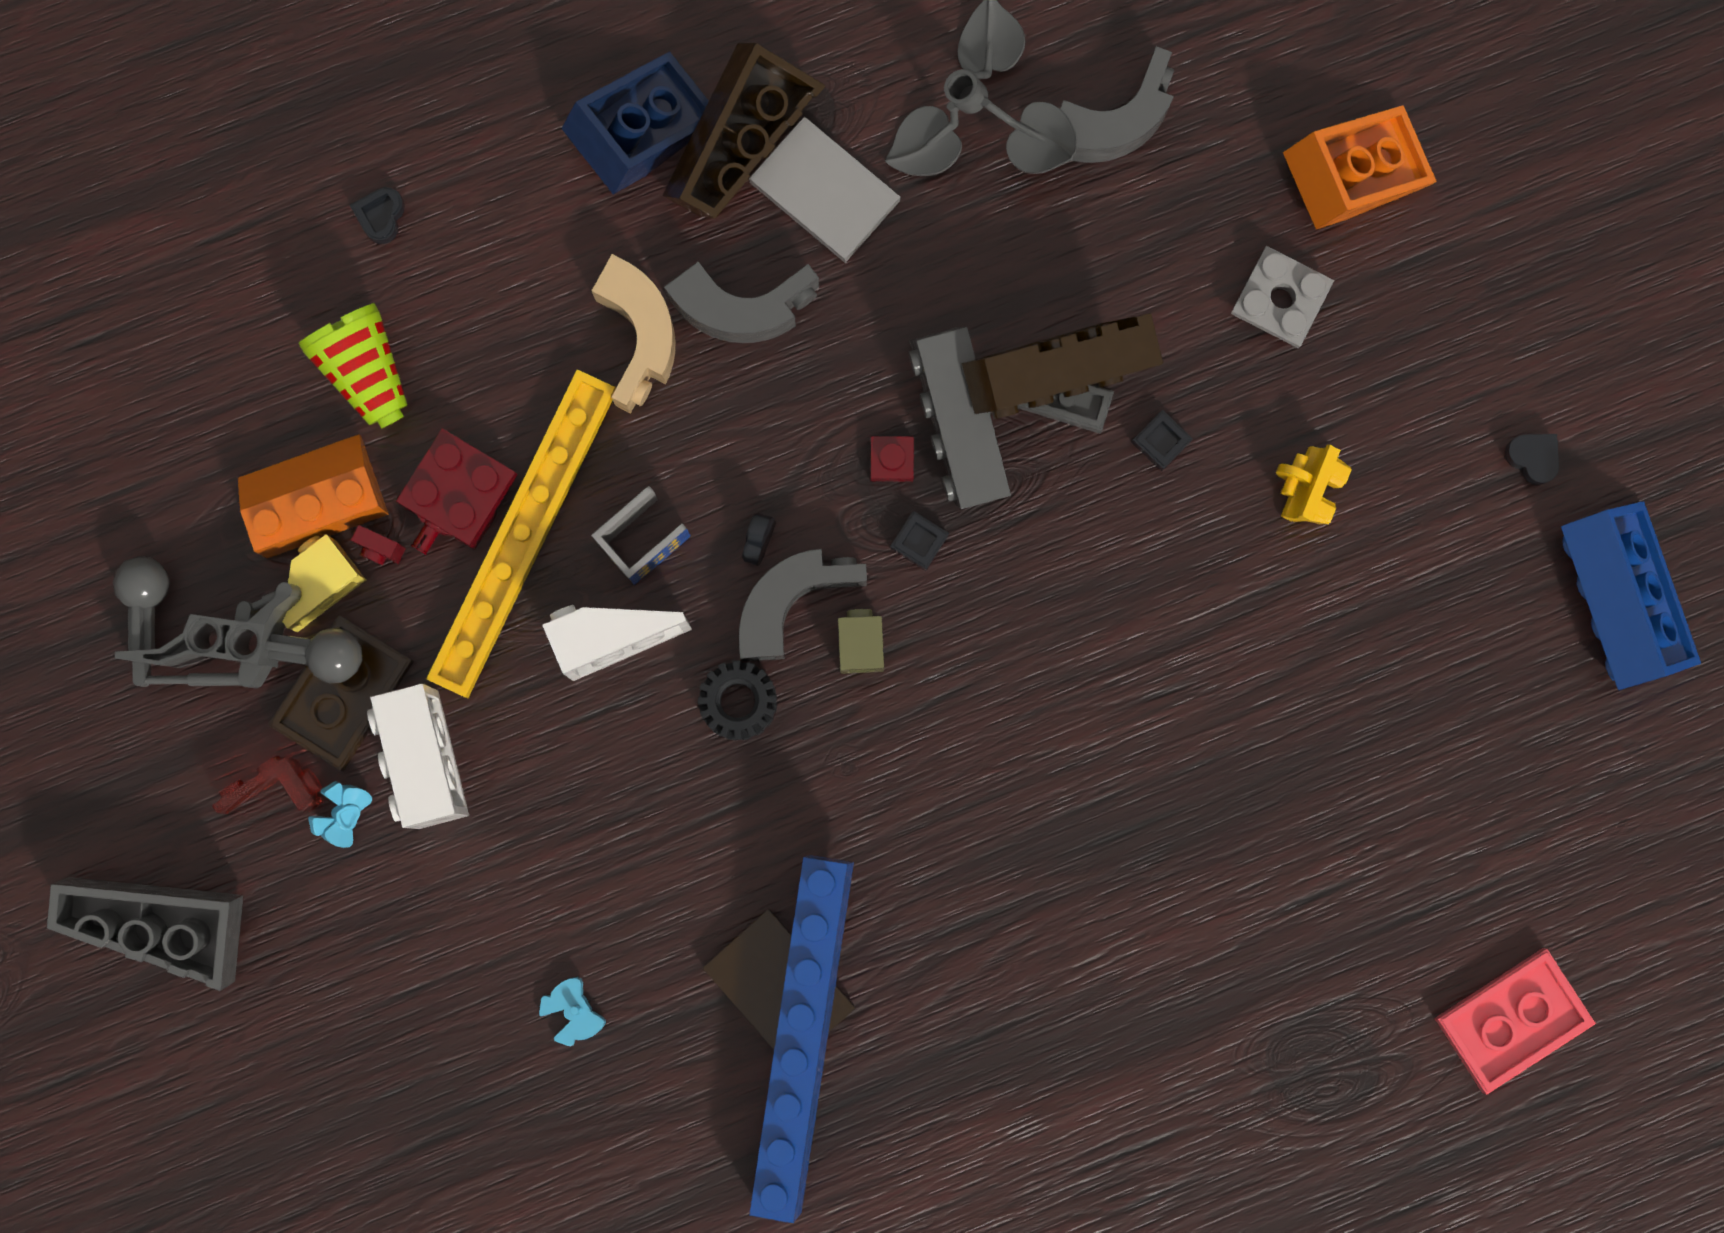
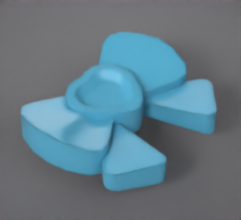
M335 781L321 789V794L337 805L332 809V817L309 816L308 820L312 834L316 836L321 835L327 842L337 847L346 848L353 845L352 829L357 824L360 811L372 802V796L357 786H342L341 783Z
M574 977L567 979L553 989L551 996L545 995L541 998L540 1016L564 1010V1017L570 1020L554 1037V1041L572 1046L576 1040H585L596 1035L606 1024L605 1018L592 1011L591 1005L583 995L582 978Z

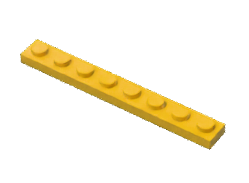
M576 370L426 678L427 680L467 699L469 698L613 401L611 397L616 387L580 370Z

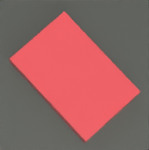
M1546 948L1540 949L1434 1018L1481 1092L1486 1095L1596 1024Z

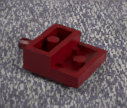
M442 428L396 500L402 507L416 514L421 522L424 523L423 528L410 546L427 555V552L440 533L452 536L475 550L497 516L495 511L516 479L517 473Z

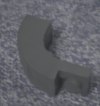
M1156 46L1137 95L1129 103L1118 109L1095 111L1063 100L1060 110L1069 118L1077 135V152L1071 161L1096 163L1114 160L1135 151L1153 136L1163 122L1174 97L1166 93L1175 70L1167 66L1172 54L1171 51Z
M697 262L667 284L664 289L667 298L682 317L701 332L723 341L756 343L778 337L796 326L795 316L790 309L795 307L797 310H800L816 298L817 293L815 291L819 288V277L807 264L771 292L759 297L742 298L731 295L718 287L701 264Z
M822 549L798 553L772 567L754 586L743 608L739 627L741 661L785 659L784 622L792 605L800 597L814 590L867 586L866 564H857V558L843 557L831 559V566H823Z

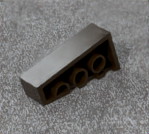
M737 43L662 196L698 216L715 219L749 179V173L762 158L765 159L775 147L774 143L789 126L794 125L803 114L801 111L813 97H817L826 85L757 43Z
M1148 313L1099 323L964 362L962 366L974 413L992 412L993 419H998L1019 413L1017 405L1028 402L1029 408L1053 403V395L1063 393L1064 398L1089 392L1088 385L1098 383L1099 387L1122 382L1124 381L1123 375L1162 365L1163 360L1152 314Z

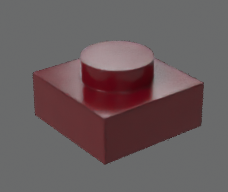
M871 436V481L913 482L914 437Z
M358 525L351 541L362 547L359 555L382 566L386 559L399 564L406 550L399 543Z

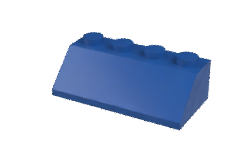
M1644 502L1608 509L1561 526L1564 535V550L1573 560L1578 574V590L1582 597L1587 600L1592 614V630L1595 636L1601 640L1607 657L1605 662L1606 670L1610 678L1615 681L1618 690L1659 679L1701 664Z

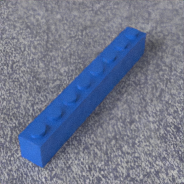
M813 855L803 857L750 1216L794 1223L802 1213L854 862Z

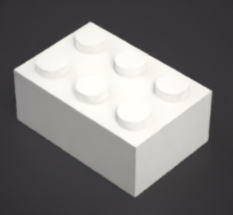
M419 684L370 697L373 709L367 711L368 721L372 733L380 735L383 752L378 753V761L383 777H390L394 795H390L388 801L394 821H401L402 828L422 829L469 816L439 691L425 684Z

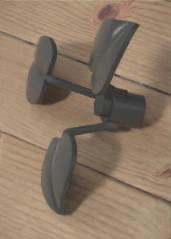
M983 0L971 15L960 37L958 60L963 69L950 74L944 85L945 95L951 101L947 104V109L950 111V122L947 114L937 107L923 106L912 111L901 123L893 146L885 159L886 163L894 169L914 176H931L946 171L956 162L962 151L961 139L953 132L959 124L958 111L961 110L966 114H974L983 107L1009 126L1015 128L1007 139L1006 150L1010 161L1019 170L1030 174L1045 173L1071 161L1076 155L1077 135L1075 129L1065 113L1055 105L1046 102H1033L1024 109L1019 122L988 99L987 88L980 79L990 78L992 70L1003 72L1012 68L1022 56L1025 48L1023 28L997 0Z

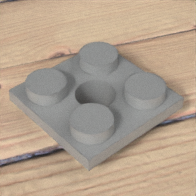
M1266 246L1231 314L1299 349L1335 280ZM1275 289L1287 291L1292 298L1291 307L1283 309L1275 306L1271 300V291Z

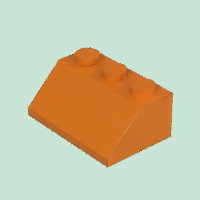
M360 434L238 478L240 512L254 552L265 558L298 548L314 536L319 535L321 538L326 534L331 536L389 515Z

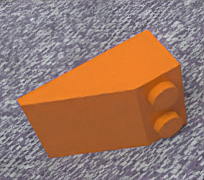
M1404 105L1314 131L1283 152L1316 230L1350 219L1437 182Z

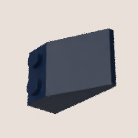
M669 51L576 101L561 129L614 195L648 175L689 143L709 100Z

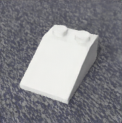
M574 605L550 614L552 621L542 625L562 673L572 681L692 630L683 612L589 607L576 610Z

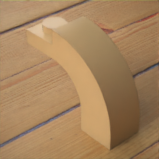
M611 254L592 289V293L596 302L624 316L636 330L637 345L634 356L611 397L615 406L631 414L636 404L642 406L646 401L652 388V383L649 382L650 377L666 385L674 363L675 332L665 300L655 284L637 267Z

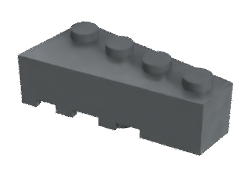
M955 327L909 340L911 351H908L911 367L914 376H919L923 388V393H919L923 412L926 418L931 417L936 433L930 435L933 450L937 460L943 459L947 475L941 478L948 502L955 500L956 506L964 509L1011 496L990 412L975 414L962 366L964 362L975 360L968 328Z
M68 877L51 884L47 929L99 948L106 947L125 954V957L138 962H148L167 969L168 973L182 978L189 977L206 983L205 986L222 991L235 982L243 895Z

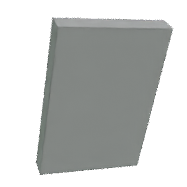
M805 116L749 178L750 183L844 263L849 260L900 202V196Z

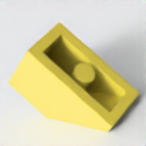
M327 534L322 538L319 535L314 536L304 542L298 549L300 554L291 560L288 583L297 585L301 589V598L287 611L282 622L288 629L299 632L366 581L365 577L339 543Z

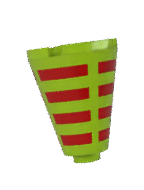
M372 303L340 317L341 320L332 325L330 323L305 337L298 344L303 353L369 425L378 422L382 429L404 417L401 409L407 406V401L380 311L375 303Z

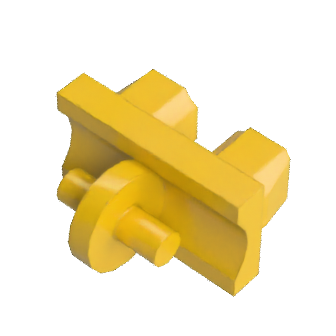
M1326 445L1325 448L1310 446L1305 455L1296 454L1292 465H1278L1276 475L1285 480L1281 493L1288 497L1281 517L1291 522L1308 521L1315 524H1329L1331 522L1336 507L1335 503L1322 497L1326 486L1342 488L1347 483L1352 470L1350 466L1338 458L1340 449L1332 445Z

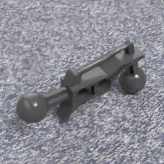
M145 556L128 559L115 571L112 583L115 596L128 607V651H116L115 659L132 661L133 683L136 686L188 684L189 686H244L259 688L265 682L272 667L278 668L279 661L307 665L313 675L319 680L329 684L341 683L356 674L362 663V647L357 639L347 630L328 628L320 631L311 639L283 635L285 625L282 621L287 611L301 598V589L297 585L286 582L280 583L276 591L262 596V599L253 603L240 602L236 608L235 620L190 614L183 633L160 649H155V607L159 606L168 595L170 586L168 572L159 562ZM215 629L217 632V639L215 644L211 647L209 643V637L211 632ZM253 635H256L257 646L251 653L249 642ZM207 658L241 662L239 673H189L188 675L151 676V664L182 668Z

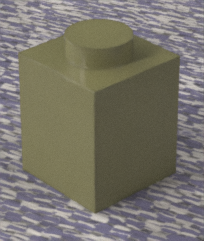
M871 609L848 610L847 617L838 618L840 674L883 672L882 616H873Z

